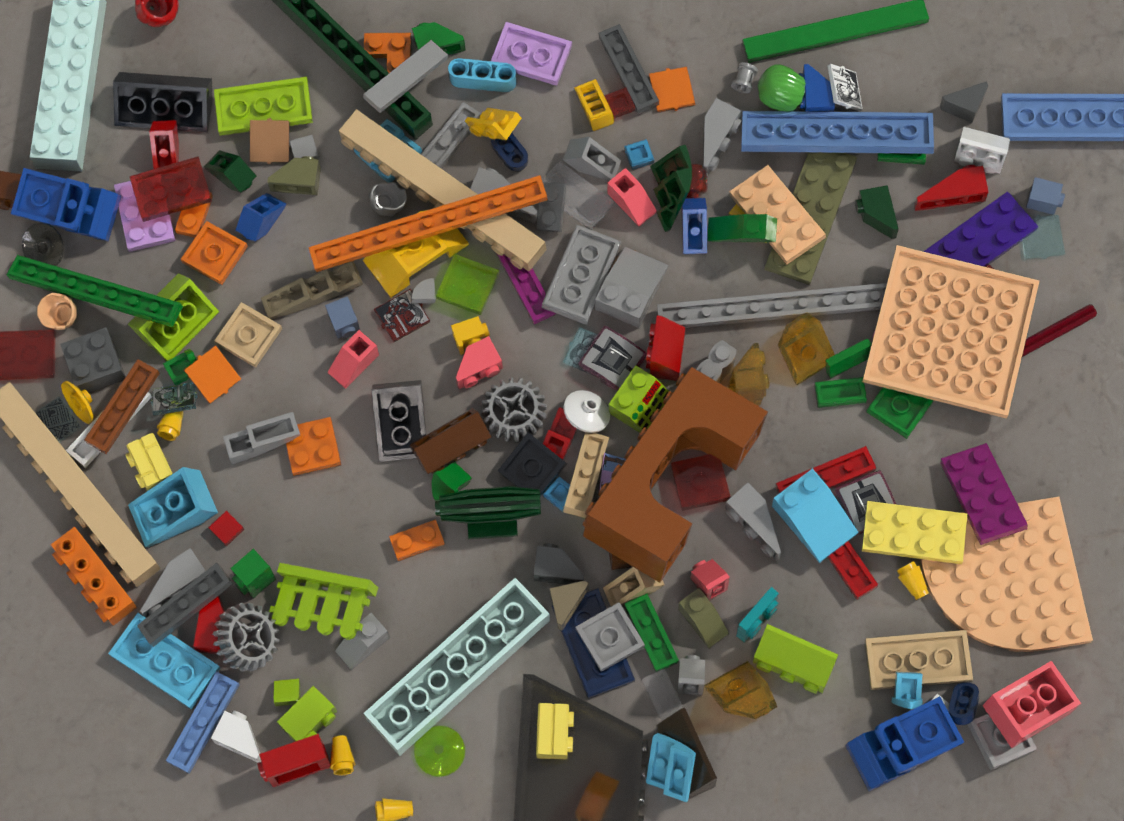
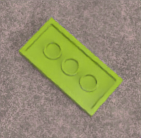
M307 77L214 89L220 136L250 132V120H267L268 118L272 120L289 121V126L313 123Z

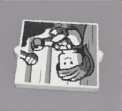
M827 65L834 103L845 106L846 109L862 110L856 72L845 69L844 66Z

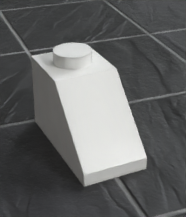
M234 710L232 714L224 711L211 737L213 742L257 763L261 762L260 751L251 725L246 721L247 716Z

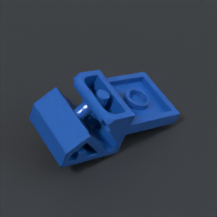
M23 168L11 214L56 226L65 231L109 242L121 195L103 188L89 187V184Z
M939 696L898 717L895 716L877 725L875 730L859 735L845 746L868 791H871L914 770L917 766L962 745L964 740Z

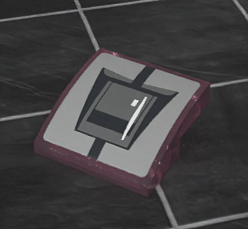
M604 326L578 365L581 369L598 377L601 383L618 391L635 365L641 366L647 353L626 337Z
M881 470L834 488L841 507L858 531L857 535L864 532L867 501L896 504Z

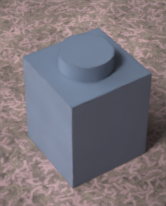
M1035 177L1026 208L1054 215L1057 207L1062 208L1065 198V194L1061 193L1063 184Z
M348 296L325 305L337 338L351 337L356 331L360 330Z

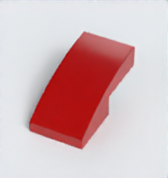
M562 407L558 408L543 444L563 460L577 432V428L567 420Z

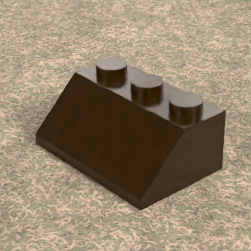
M685 707L656 725L657 732L653 735L660 733L686 745L696 753L689 798L714 788L717 776Z

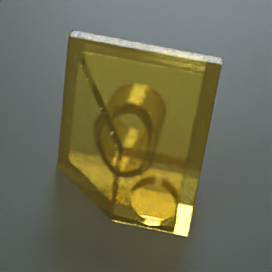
M807 312L786 325L778 343V348L796 385H799L825 368V360L835 355L821 322Z
M748 661L704 685L705 689L725 713L757 719L778 707L768 683Z

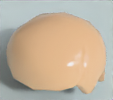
M49 293L41 298L37 306V317L45 327L65 330L73 325L77 317V308L73 300L68 296Z

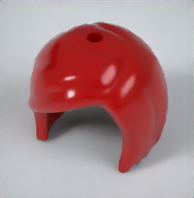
M135 0L137 18L143 24L151 27H163L170 24L178 13V0Z

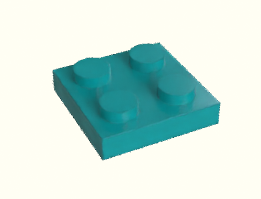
M772 587L739 623L736 636L741 641L745 642L748 638L753 639L761 630L762 621L764 619L769 621L776 613V607L779 604L777 602L779 593Z

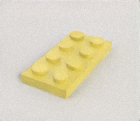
M867 501L862 552L962 564L967 514Z

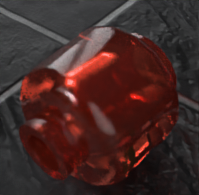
M691 164L692 181L686 199L699 198V195L706 193L708 190V172L702 169V165Z

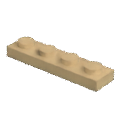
M585 432L565 502L564 513L583 518L587 517L585 512L593 499L609 437Z

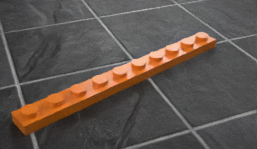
M539 175L308 248L316 272L547 201L548 198Z

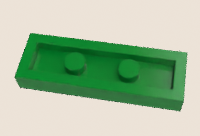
M648 594L624 603L636 631L645 644L644 649L655 672H660L679 663V659Z

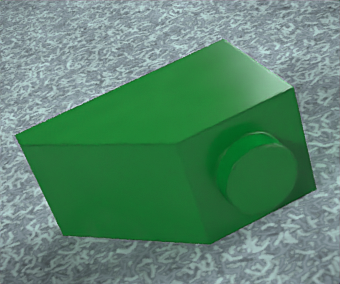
M436 22L421 23L412 28L417 51L430 40L448 55L466 51L462 35Z

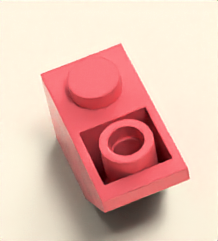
M626 168L607 182V194L638 226H641L657 212L643 186Z
M358 330L342 346L328 374L346 389L379 356L377 345Z
M489 336L467 346L456 376L459 389L464 387L471 388L478 383V380L485 377H494L503 369L502 360Z

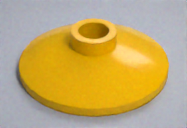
M64 381L61 384V389L68 405L80 420L86 424L92 423L93 411L90 403L93 400L87 390L81 391L69 381Z

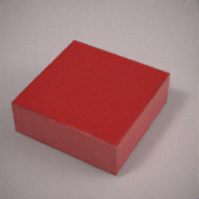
M225 511L208 527L225 546L230 544L244 531L243 526L228 511Z

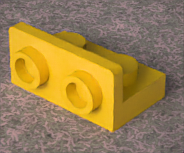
M487 108L481 113L480 119L467 117L465 122L470 127V132L477 137L484 136L493 140H507L522 118L517 112Z

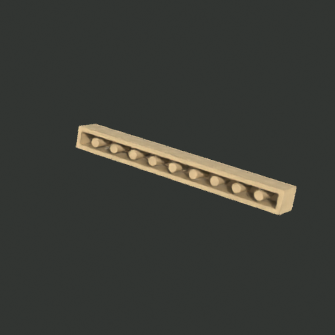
M357 109L339 130L342 139L341 143L350 150L354 148L360 152L359 155L366 162L377 164L378 169L387 176L391 174L397 178V182L403 188H411L416 192L415 194L420 200L425 203L427 201L435 205L434 208L478 195ZM507 214L460 227L462 229L468 228L473 232L472 235L480 242L486 241L492 245V250L498 255L503 256L505 254L518 269L524 268L530 271L547 250L544 240Z
M10 382L0 389V418L5 423L2 427L11 439L14 436L18 439L20 443L16 446L25 457L30 454L34 459L31 464L39 474L44 472L49 479L45 482L54 493L59 490L63 495L60 500L68 510L73 508L78 515L74 518L84 529L88 526L93 532L89 535L97 547L101 545L105 547L107 552L104 555L113 566L118 563L122 568L119 574L126 583L133 582L136 587H139L160 570L156 561Z

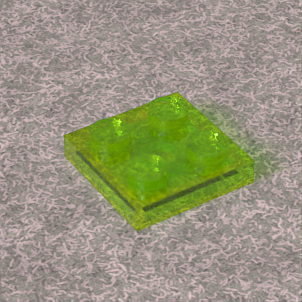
M454 254L436 294V299L481 315L498 278L499 270Z

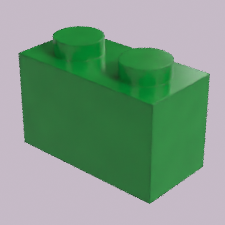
M254 548L230 568L234 574L231 579L235 582V586L244 596L249 593L253 599L276 580L270 566Z

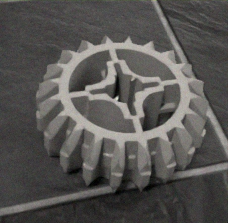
M510 377L508 384H505L502 379L499 381L500 387L492 384L491 389L493 393L486 391L485 397L488 400H482L481 402L484 407L481 410V415L485 417L483 419L484 424L489 425L488 431L490 433L496 431L495 435L498 439L504 434L506 442H509L510 437H514L516 443L519 442V436L524 438L528 432L536 435L537 430L535 427L542 428L543 422L541 420L547 417L546 413L543 412L547 410V404L542 403L545 400L544 395H538L540 392L539 387L532 388L531 381L523 385V378L521 377L517 383H514V379ZM510 394H516L513 398L504 397ZM526 398H528L534 406V411L532 415L528 413V410L523 407L525 404L524 400ZM496 405L504 412L502 422L494 414ZM516 421L523 422L521 425L511 426Z
M239 603L235 607L227 608V613L224 612L219 616L221 621H217L214 624L219 629L212 634L218 637V641L213 643V645L220 647L217 655L224 654L223 663H230V668H239V671L242 672L247 670L254 671L258 667H264L266 662L273 659L271 653H276L278 650L274 644L278 643L280 639L276 638L274 634L278 633L279 629H273L272 626L276 620H269L270 612H262V606L254 607L253 603L245 605ZM240 617L246 618L250 620L252 624L246 625L245 623H240L238 619ZM247 649L252 651L254 655L248 657L240 653V651Z

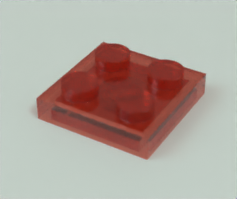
M708 454L671 462V470L682 511L726 502L731 498L721 459Z

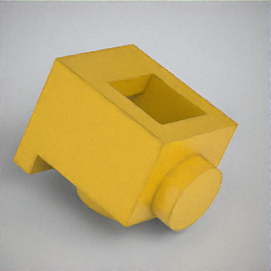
M479 316L451 325L452 334L460 355L465 354L464 349L467 346L490 336L486 323L481 324Z

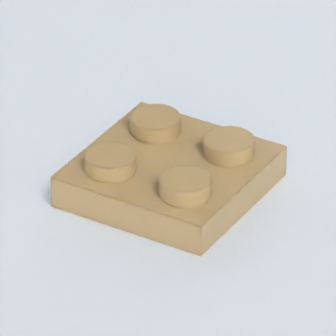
M241 302L214 342L256 368L281 332L282 326Z

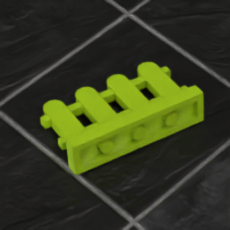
M279 563L277 573L284 579L283 582L278 581L277 588L280 589L276 605L270 606L269 612L272 613V619L276 620L275 624L277 626L286 625L289 617L295 618L294 625L301 631L308 630L313 621L318 622L317 630L322 635L331 634L334 626L340 627V635L346 640H351L356 636L357 630L362 631L363 624L360 623L363 609L364 606L369 607L370 600L367 599V596L376 597L379 587L369 579ZM300 582L306 583L305 586H300ZM322 587H327L328 590H322ZM345 591L351 592L350 595H346L344 593ZM301 593L302 597L298 610H292L296 594ZM319 597L325 598L320 615L314 614ZM348 602L343 620L337 619L341 603Z

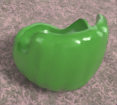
M773 65L766 69L759 79V98L766 106L774 110L794 111L803 100L806 85L805 79L787 66Z

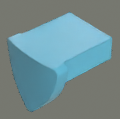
M896 672L895 691L891 702L907 709H915L921 706L923 703L921 698L923 674Z

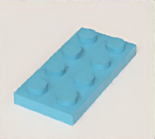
M137 613L108 654L192 710L207 689L216 671L219 672L221 669L220 666L172 634H169L153 647L148 643L137 626L146 617Z

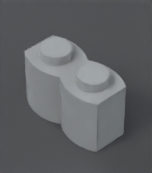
M719 341L711 349L708 359L704 360L696 370L720 383L721 378L729 374L733 369L737 350L725 341Z

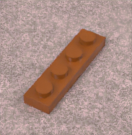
M137 359L84 441L107 455L159 376V371Z

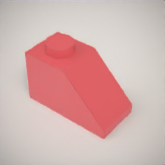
M713 559L708 562L702 560L692 567L693 571H691L690 578L697 589L700 588L709 601L728 590L730 577Z

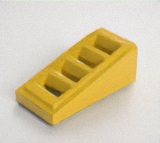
M596 79L574 87L593 131L614 123L612 111ZM594 90L596 91L595 93H592L590 95L583 96L586 93L592 92Z

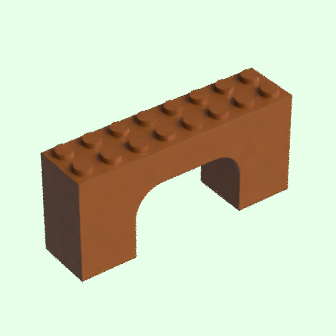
M693 367L690 368L687 374L682 373L675 385L677 386L676 390L668 392L663 401L664 407L661 410L657 409L651 417L650 422L652 424L650 427L642 429L637 438L638 444L628 449L624 457L626 459L624 464L616 466L611 475L612 481L609 484L605 483L600 489L598 501L590 503L585 512L587 517L582 524L585 527L583 537L661 583L685 547L692 523L658 503L651 493L652 488L672 459L678 453L685 450L695 449L703 451L730 468L737 470L760 436L768 411Z

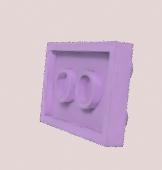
M506 22L491 61L511 64L515 68L516 74L557 86L572 48V41Z
M161 174L114 185L115 192L121 195L119 211L129 252L176 241Z

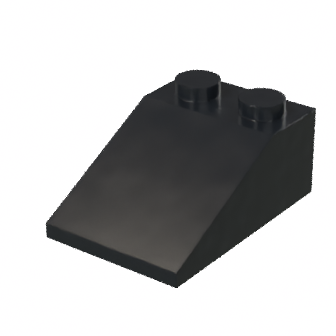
M422 381L374 384L371 390L379 462L416 458L409 445L426 435Z

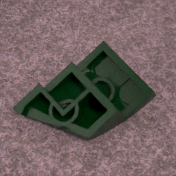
M686 145L677 147L650 166L659 185L653 190L662 208L656 213L665 232L671 230L691 186L692 166Z

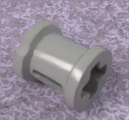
M742 62L737 67L738 74L736 80L732 81L731 87L740 93L747 94L752 91L751 83L758 69L754 65Z

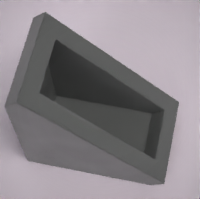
M987 81L942 96L941 110L973 123L988 88Z

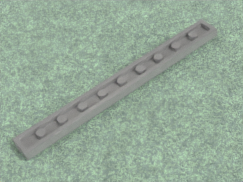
M887 283L657 304L658 316H663L685 328L880 310Z

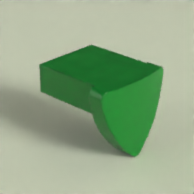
M187 349L180 355L163 363L175 387L190 379L184 369L197 360L191 349Z
M453 462L441 471L434 472L431 484L434 500H439L441 495L458 492L470 483L472 477L456 462Z

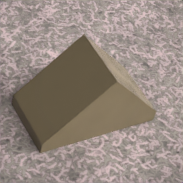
M580 581L550 588L557 626L561 631H563L588 592V582Z

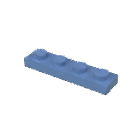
M216 671L167 757V763L190 774L240 685L238 682Z

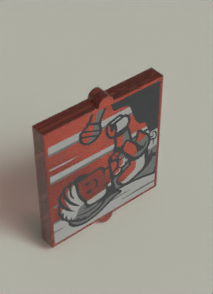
M411 289L374 309L382 323L381 327L386 329L393 342L430 323V319L422 308L423 304L411 303L413 293Z

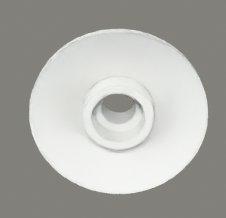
M584 390L575 391L569 394L564 401L563 409L567 420L581 431L587 433L600 432L606 428L610 421L607 404L592 392Z

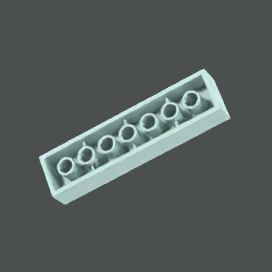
M53 0L30 151V159L36 169L80 172L83 170L106 0Z
M514 578L364 712L366 720L401 756L550 621V614Z

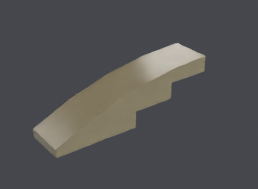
M351 261L333 271L326 269L308 279L302 277L262 297L261 300L268 318L272 320L342 295L363 285L356 264Z

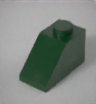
M221 150L204 166L208 172L228 188L240 193L249 189L253 183L252 181L257 177L240 156Z
M888 185L860 190L858 199L855 200L857 214L861 213L863 222L891 239L896 238L899 228Z

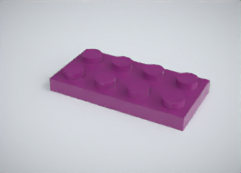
M987 443L941 458L940 464L964 512L967 514L968 521L980 545L1027 530L1028 524Z

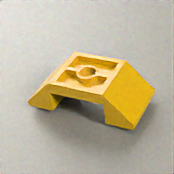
M454 229L367 256L363 259V262L391 298L410 285L409 277L445 253L449 258L467 247L469 243L458 229Z

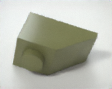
M310 156L292 159L268 177L270 191L317 195L321 172L319 160Z
M700 588L679 602L678 610L708 648H711L729 634L715 607Z

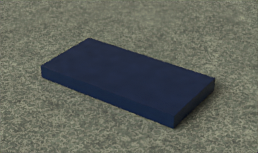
M599 588L586 593L567 625L561 631L588 699L635 682L627 658L601 672L576 631V626L607 609Z

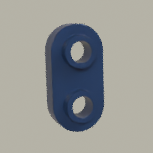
M513 133L510 134L507 140L491 139L493 150L508 169L521 171L527 166L528 153ZM500 141L507 142L505 145L499 144ZM519 158L521 161L514 163L512 160Z
M963 682L957 684L953 689L948 712L956 725H967L975 718L979 702V689L975 684Z

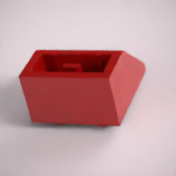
M657 315L656 324L651 323L646 369H650V374L655 378L677 381L680 376L685 327Z

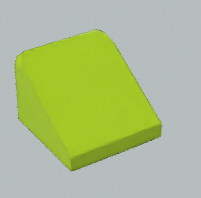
M299 679L274 681L273 699L275 706L294 705L301 698Z

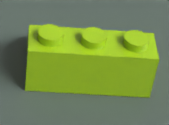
M179 273L156 295L182 304L183 308L173 327L136 316L128 323L135 333L166 361L174 358L219 313L218 309L194 282Z
M767 624L754 655L753 663L757 664L756 667L763 672L770 673V671L780 674L779 677L786 682L794 683L796 681L803 684V688L809 692L817 693L819 691L823 693L838 654Z

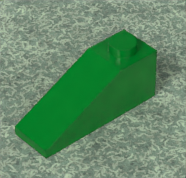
M767 214L709 217L707 241L776 242L777 218Z

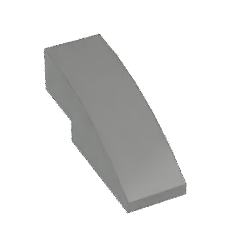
M290 412L248 425L246 430L223 436L231 464H235L290 442L299 437L300 432L294 413Z

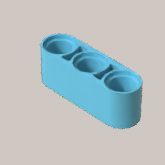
M457 58L448 65L450 82L458 88L510 92L517 84L515 68L508 63ZM457 71H463V72H464L462 75H455V74H454V73L457 72ZM481 73L487 74L486 77H478ZM502 76H510V77H511V78L508 79V80H503V79H501Z

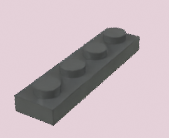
M618 24L599 32V39L637 113L639 114L658 106L659 99L621 25Z
M215 563L137 626L148 643L154 647L233 585L222 567Z

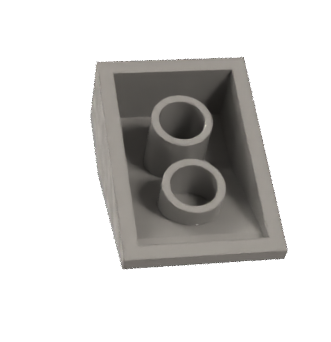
M625 247L601 286L595 299V310L640 328L669 265Z

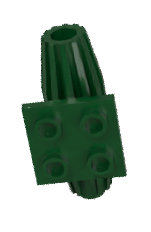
M511 486L467 489L439 496V501H435V515L440 516L441 521L467 523L468 540L518 536L517 520L541 514L540 489Z

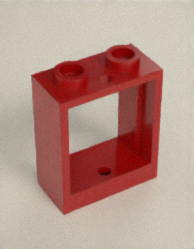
M319 734L259 754L261 762L257 763L261 777L264 778L265 782L269 781L273 787L330 768L328 754Z

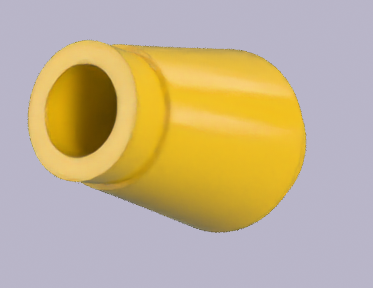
M183 406L167 409L157 425V435L168 441H174L176 437L180 436Z
M914 561L896 570L899 574L898 579L916 600L929 593L920 566H917Z
M347 736L333 737L330 763L333 774L343 776L353 773V767L356 764Z
M381 798V801H375L376 821H396L413 816L412 801Z

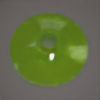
M434 726L416 741L414 755L418 766L425 773L431 776L443 777L454 773L461 766L465 757V745L461 736L452 728ZM438 745L444 747V751L440 754L434 751Z

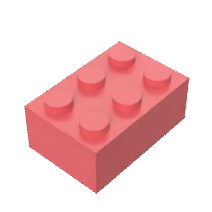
M1050 661L994 693L982 706L1010 747L1013 748L1070 715L1081 702L1053 662Z

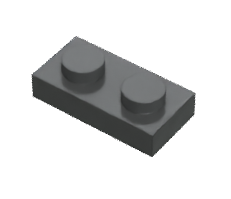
M543 182L548 200L539 203L537 230L562 232L566 184Z

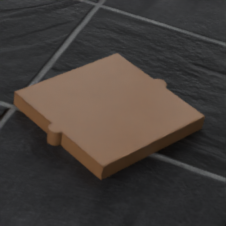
M271 118L267 120H250V162H267L268 164H272V162H289V121L272 120Z

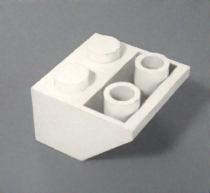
M963 127L954 162L959 163L963 167L967 165L983 166L984 172L1000 174L1008 152L1010 139Z

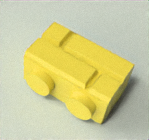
M150 433L126 445L129 453L125 454L131 468L136 466L139 474L135 475V478L141 489L146 487L148 491L173 474L154 433Z
M538 704L536 756L538 759L566 760L568 752H573V737H568L569 727H574V712H569L568 704Z

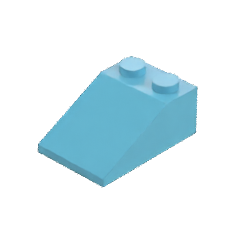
M182 467L128 504L143 543L148 548L197 527L218 513L201 471Z
M813 468L773 498L772 507L819 563L858 534L857 529L829 487Z

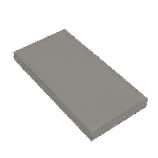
M576 225L541 308L587 325L595 306V299L610 271L621 241Z

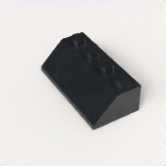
M119 72L113 80L114 126L151 128L153 121L176 120L177 130L208 132L212 107V78Z

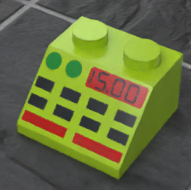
M635 365L610 401L609 413L640 433L644 427H650L652 424L650 420L654 412L664 407L663 401L669 391L657 378Z

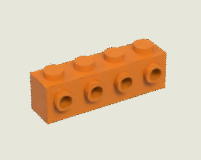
M73 527L50 544L55 550L52 554L60 566L65 563L70 569L66 574L75 585L80 582L84 589L81 593L89 604L94 601L99 607L95 612L103 622L109 620L114 626L137 608L76 527Z

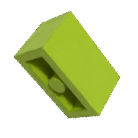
M312 686L277 723L294 741H298L317 734L316 732L323 725L325 727L330 725L336 718L334 714L337 710L323 694Z

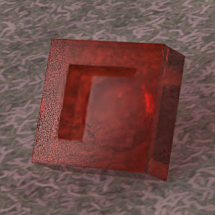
M627 87L605 95L614 119L635 111V105Z

